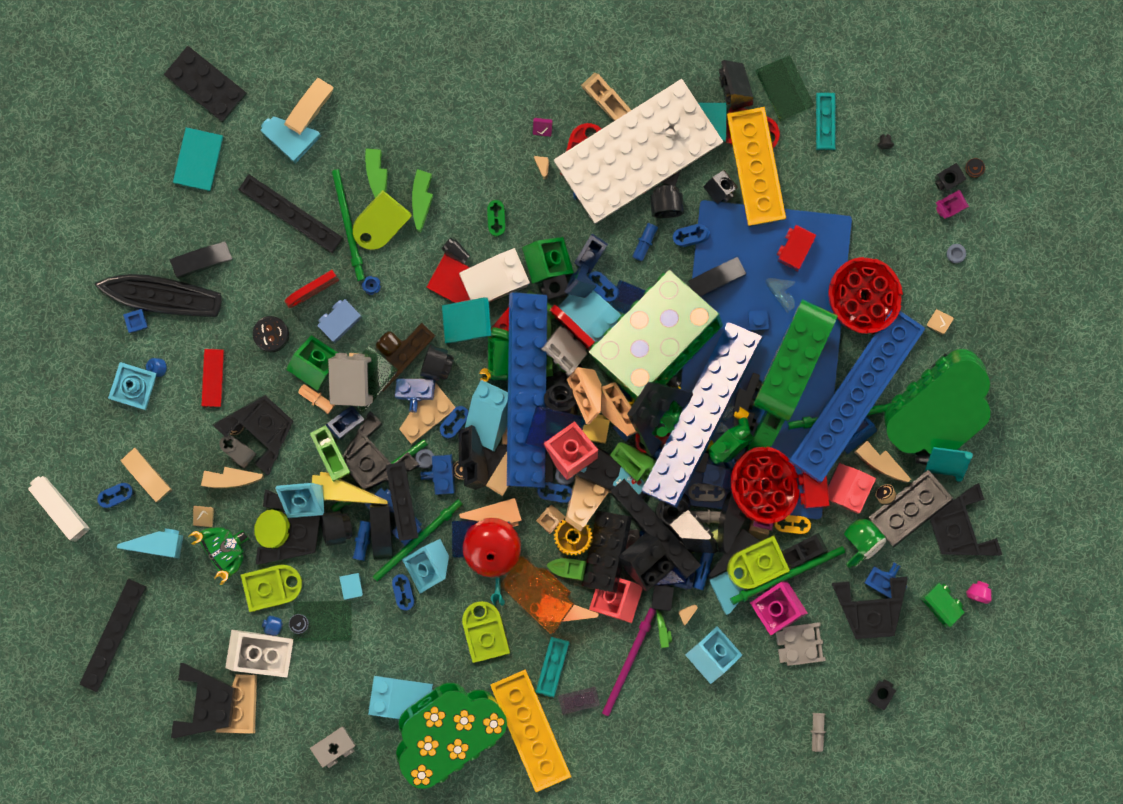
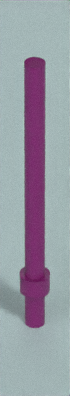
M649 608L644 621H641L639 625L640 630L602 711V714L606 716L610 715L646 633L652 627L651 622L656 614V610Z

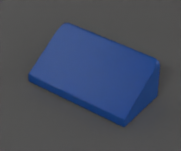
M867 416L844 448L846 454L877 432L875 425Z

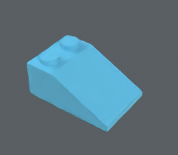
M594 290L586 298L569 294L558 306L595 342H599L604 337L606 330L610 327L613 328L621 316Z
M481 380L472 396L465 428L471 425L475 426L482 446L495 451L507 428L508 392Z
M165 528V532L158 531L118 544L117 548L180 558L183 536L179 535L177 530Z
M374 676L368 715L399 719L408 707L432 691L433 684Z

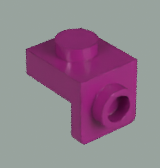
M960 190L936 202V210L944 219L950 218L969 207Z

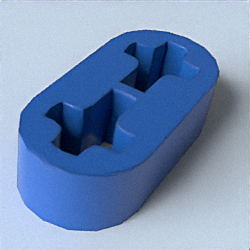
M695 224L676 230L673 234V240L677 245L686 247L705 242L710 236V231L702 224ZM699 229L704 231V233L701 234V237H699L698 235H693L699 233ZM681 234H684L685 236L689 235V237L683 239L684 242L678 240V238L681 237Z
M594 271L589 274L588 278L593 282V276H600L599 281L603 285L600 286L598 283H595L597 286L594 291L605 301L613 302L618 299L619 289L603 273ZM606 287L609 290L614 289V297L609 296L607 298L606 295L608 293L606 290H604V288Z
M458 406L453 409L441 424L440 433L443 437L453 438L466 423L468 410L465 407ZM464 410L465 418H460L455 422L454 420L457 417L456 411L461 412ZM453 422L455 424L452 427L454 432L452 434H444V426H450Z
M545 482V486H549V490L555 491L554 494H547V497L543 496V493L540 492L545 487L537 489L539 497L548 501L568 503L572 495V489L566 485ZM564 489H567V492L571 495L566 500H563L561 495H556V492H563Z
M128 483L115 485L98 495V503L104 508L113 507L130 499L133 495V488ZM121 487L129 488L126 497L123 494L117 496L116 493L122 491ZM103 495H114V498L109 500L110 503L108 505L105 502L102 503Z
M398 574L392 580L396 603L400 609L409 610L414 605L410 581L407 576ZM400 577L402 580H406V584L403 585L404 591L402 592L400 586L395 584ZM403 593H405L407 599H411L408 607L400 604V601L403 600Z

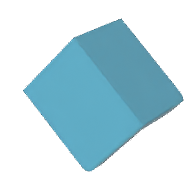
M360 573L340 577L344 600L363 595Z

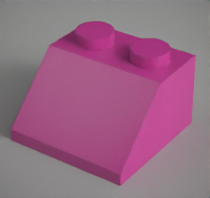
M788 581L780 582L750 602L770 636L808 614Z

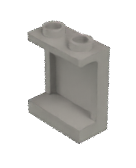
M336 353L334 357L329 358L330 404L367 406L373 403V395H368L367 363L371 362V357H365V354L347 356V353Z

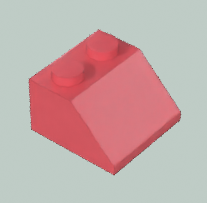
M575 421L544 443L554 465L566 480L598 458V449Z
M839 463L828 486L829 501L859 514L876 478Z
M620 578L617 593L595 589L589 610L632 623L643 588L639 584Z

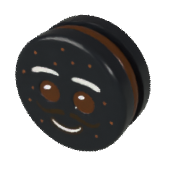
M266 316L255 324L253 340L265 352H278L286 346L289 340V330L286 324L278 317Z

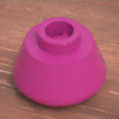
M978 581L977 584L973 583L966 591L967 597L972 600L986 604L992 600L991 589L988 588L989 584Z

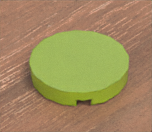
M267 510L261 513L254 526L255 537L261 546L266 548L280 547L285 543L289 535L287 534L288 529H290L288 518L283 512L277 510Z

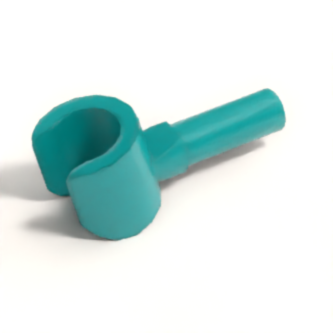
M496 578L495 593L491 596V601L495 607L497 600H499L501 606L505 603L501 596L500 578Z

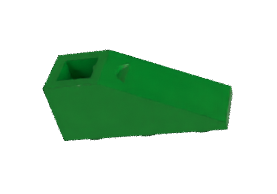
M765 411L753 434L754 439L749 443L746 451L756 447H771L785 420Z

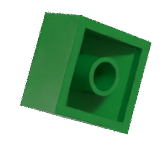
M564 237L538 240L522 247L532 284L541 283L544 280L563 274L565 276L574 274Z
M311 335L294 353L286 370L318 391L329 378L328 359L334 357L338 352Z
M937 583L920 599L945 628L951 627L965 613L962 610L964 606L957 598L954 600L949 595L951 591L944 583L942 585Z

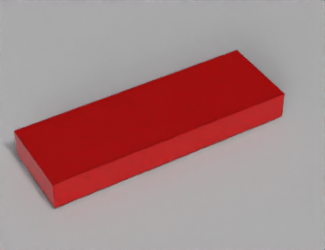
M204 349L202 407H221L224 350Z

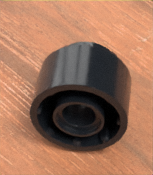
M659 186L653 190V195L650 196L652 217L659 219L675 218L684 214L683 194L679 192L676 186Z
M429 345L420 376L439 381V379L446 380L449 376L454 357L449 355L446 349Z
M555 384L547 389L544 395L546 415L551 420L566 422L576 415L578 405L570 386Z
M685 493L683 494L677 506V511H672L669 508L674 506L658 500L657 517L667 527H671L670 524L687 510L690 512L691 502L689 497Z
M340 511L320 515L325 546L344 544L346 539L352 537L351 521L347 513L341 514Z

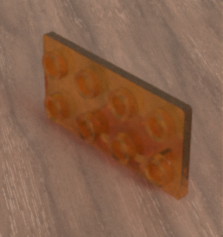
M524 556L519 557L515 567L509 571L501 583V587L550 634H554L574 606V603L567 598L571 592L546 568H536Z

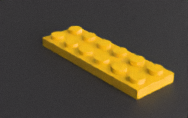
M765 107L728 113L727 120L748 226L785 220L786 215Z
M526 669L491 684V689L506 716L507 726L535 792L570 778L571 774Z

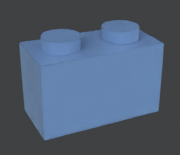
M346 299L343 301L339 300L332 307L334 310L329 315L325 313L318 320L319 324L317 326L334 344L362 318Z

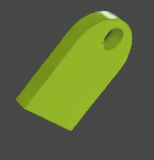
M382 190L355 220L353 225L354 239L363 248L370 250L379 249L398 232L412 214ZM363 233H368L371 235V239L363 241L360 236Z
M770 536L735 553L730 558L727 567L728 576L732 583L743 589L755 588L790 571L775 536ZM736 568H741L743 571V576L740 579L734 576Z
M277 565L241 574L249 612L291 602L298 597L302 589L300 574L296 569L288 565ZM294 576L297 578L298 582L295 587L287 585L288 577Z
M483 601L471 604L463 614L462 624L472 663L509 654L506 635L497 608ZM476 606H482L485 609V614L482 617L474 615V608Z

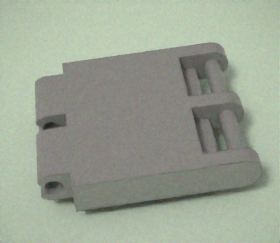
M560 326L541 349L544 352L546 351L554 359V362L558 363L566 371V374L570 376L586 356L587 352L585 349L587 347L578 338L574 340L573 337L575 335L566 326L564 328Z
M821 623L789 626L780 632H776L777 645L785 646L784 649H778L780 663L787 662V666L826 661L825 657H823L821 645L823 640H821L819 630ZM814 627H815V629H816V637H817V640H816V641H815ZM816 644H818L819 658L817 656Z

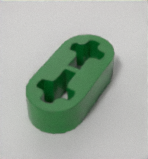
M493 200L487 207L488 230L492 236L499 237L505 232V209L501 201ZM494 204H498V207H501V210H498V217H494V211L490 210V208L494 207ZM495 220H498L499 226H502L498 233L491 229V227L495 226Z

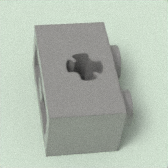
M342 726L310 749L322 768L326 765L330 768L338 763L337 758L341 755L347 757L353 753V747L356 744L345 727ZM331 743L339 746L337 754L330 752Z

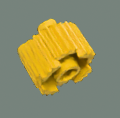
M564 520L556 526L557 530H555L554 534L555 545L558 544L557 548L563 554L567 553V555L571 554L573 556L574 554L577 556V554L581 555V552L584 553V551L588 550L590 547L589 543H592V532H590L591 528H589L587 523L581 531ZM572 531L579 535L575 542H572L567 537Z

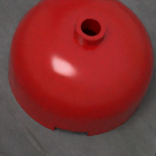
M485 518L467 530L463 542V555L468 566L477 574L485 577H499L511 571L519 560L521 540L513 526L507 521L499 518Z

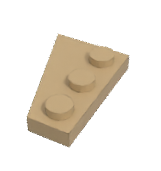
M435 382L434 400L418 401L417 412L409 413L400 427V431L412 445L447 417L456 407Z
M575 475L565 521L581 531L609 493V490Z
M237 674L232 685L236 689L231 727L217 729L216 732L255 733L257 675Z

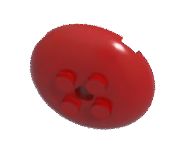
M859 257L849 260L837 269L829 285L831 309L834 314L838 315L837 319L840 323L852 331L865 334L881 331L894 322L901 310V295L903 293L900 281L895 272L878 259ZM861 292L866 294V301L861 299Z
M756 447L746 451L735 463L731 475V490L737 506L747 517L759 523L771 524L785 519L792 513L799 499L800 489H798L796 469L793 464L788 462V457L777 449Z

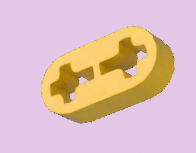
M789 515L786 517L785 522H791V526H785L784 529H781V525H778L777 522L774 523L778 531L785 533L805 534L811 528L809 519L802 516ZM801 520H804L807 528L800 531V527L794 526V523H800Z

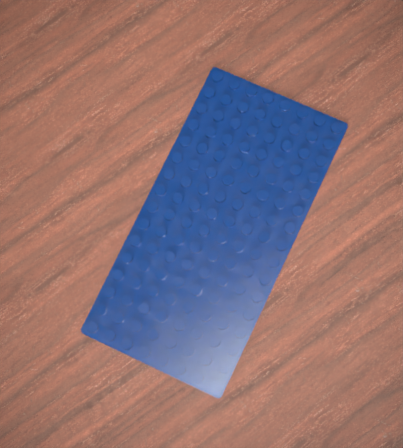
M706 200L700 202L698 224L706 226L710 231V236L705 242L698 243L695 246L692 279L736 257L739 258L747 274L701 297L719 313L723 326L684 365L681 378L682 390L693 391L728 322L749 331L748 311L767 310L769 330L751 331L762 336L763 340L738 389L744 390L747 389L752 373L759 374V380L763 382L802 299L833 313L829 302V285L837 269L848 261L852 223L850 216L784 209L785 220L748 226L743 204L725 202L716 204L715 201ZM795 225L816 234L798 271L778 262L780 256L776 255L781 245H786L788 239L785 237L789 229H794ZM699 229V233H697V235L701 237V234L704 233V231ZM838 319L835 321L790 420L784 421L771 448L782 452L789 460L811 428L804 429L801 427L789 430L787 423L802 420V417L810 416L813 418L820 416L834 395L841 323ZM738 389L711 439L714 443L728 429L733 428V409ZM755 391L752 398L756 399L759 391ZM753 406L752 410L748 409V412L755 414L754 419H756L754 429L750 430L752 436L765 412ZM744 448L734 457L736 462L745 453L747 448ZM708 456V464L726 467L724 462L715 464L710 456ZM794 466L797 474H801V470ZM694 473L684 492L688 497V490L693 484H707L703 483L704 474ZM796 478L798 489H800V493H803L802 485H799L798 478ZM695 487V490L691 491V493L695 494V498H699V495L705 494V491H700L699 487ZM715 487L714 491H708V494H713L714 498H718V495L722 494V492L718 491V488ZM725 489V496L717 502L693 501L690 499L691 506L722 509L728 492L732 490ZM799 493L796 507L790 515L820 519L823 507L804 509V504L801 505Z

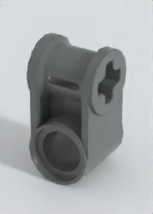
M228 435L220 440V448L244 469L256 455L253 450L233 436ZM232 439L233 441L231 444L233 445V448L228 447L226 449V444L224 442L226 440L230 441Z

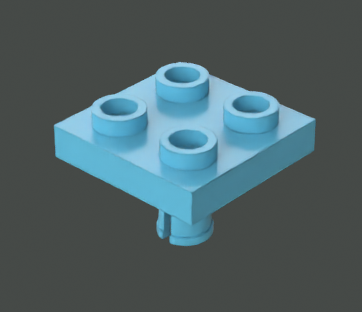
M120 362L108 399L146 410L156 380V373Z

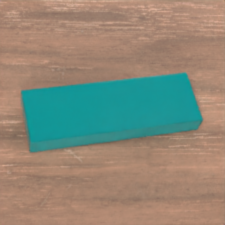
M816 93V150H835V93Z
M555 637L550 638L535 693L554 698L569 641Z

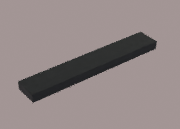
M248 174L238 189L332 254L343 239L342 236L250 174Z

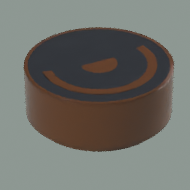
M978 158L970 159L965 165L967 175L972 178H978L984 173L985 165Z

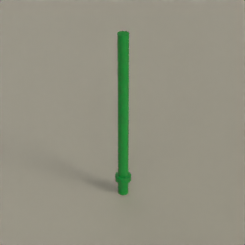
M841 546L755 588L739 591V594L731 597L730 601L733 605L741 601L746 602L748 598L780 582H784L844 554L845 549Z

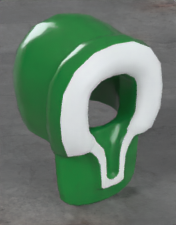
M856 520L845 530V537L858 550L846 563V566L848 568L857 567L863 560L873 557L886 543L885 535L870 520Z

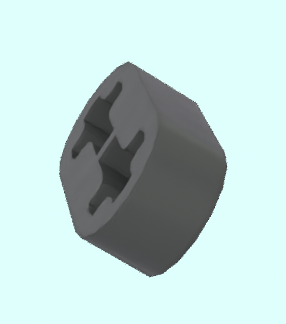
M697 483L689 488L688 495L693 501L717 502L725 496V489L712 484ZM695 487H699V490L705 491V494H700L699 498H695V494H692L691 491H694ZM715 487H717L718 491H721L722 494L718 495V498H714V495L708 494V491H714Z

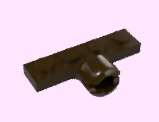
M420 323L403 341L393 332H386L376 343V348L386 358L385 362L369 379L384 392L430 343L435 335L423 323Z

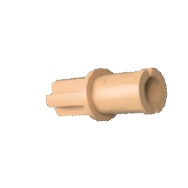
M303 384L299 389L298 393L312 402L313 406H318L327 414L334 408L335 405L330 404V401L324 398L321 392L317 393L306 384Z

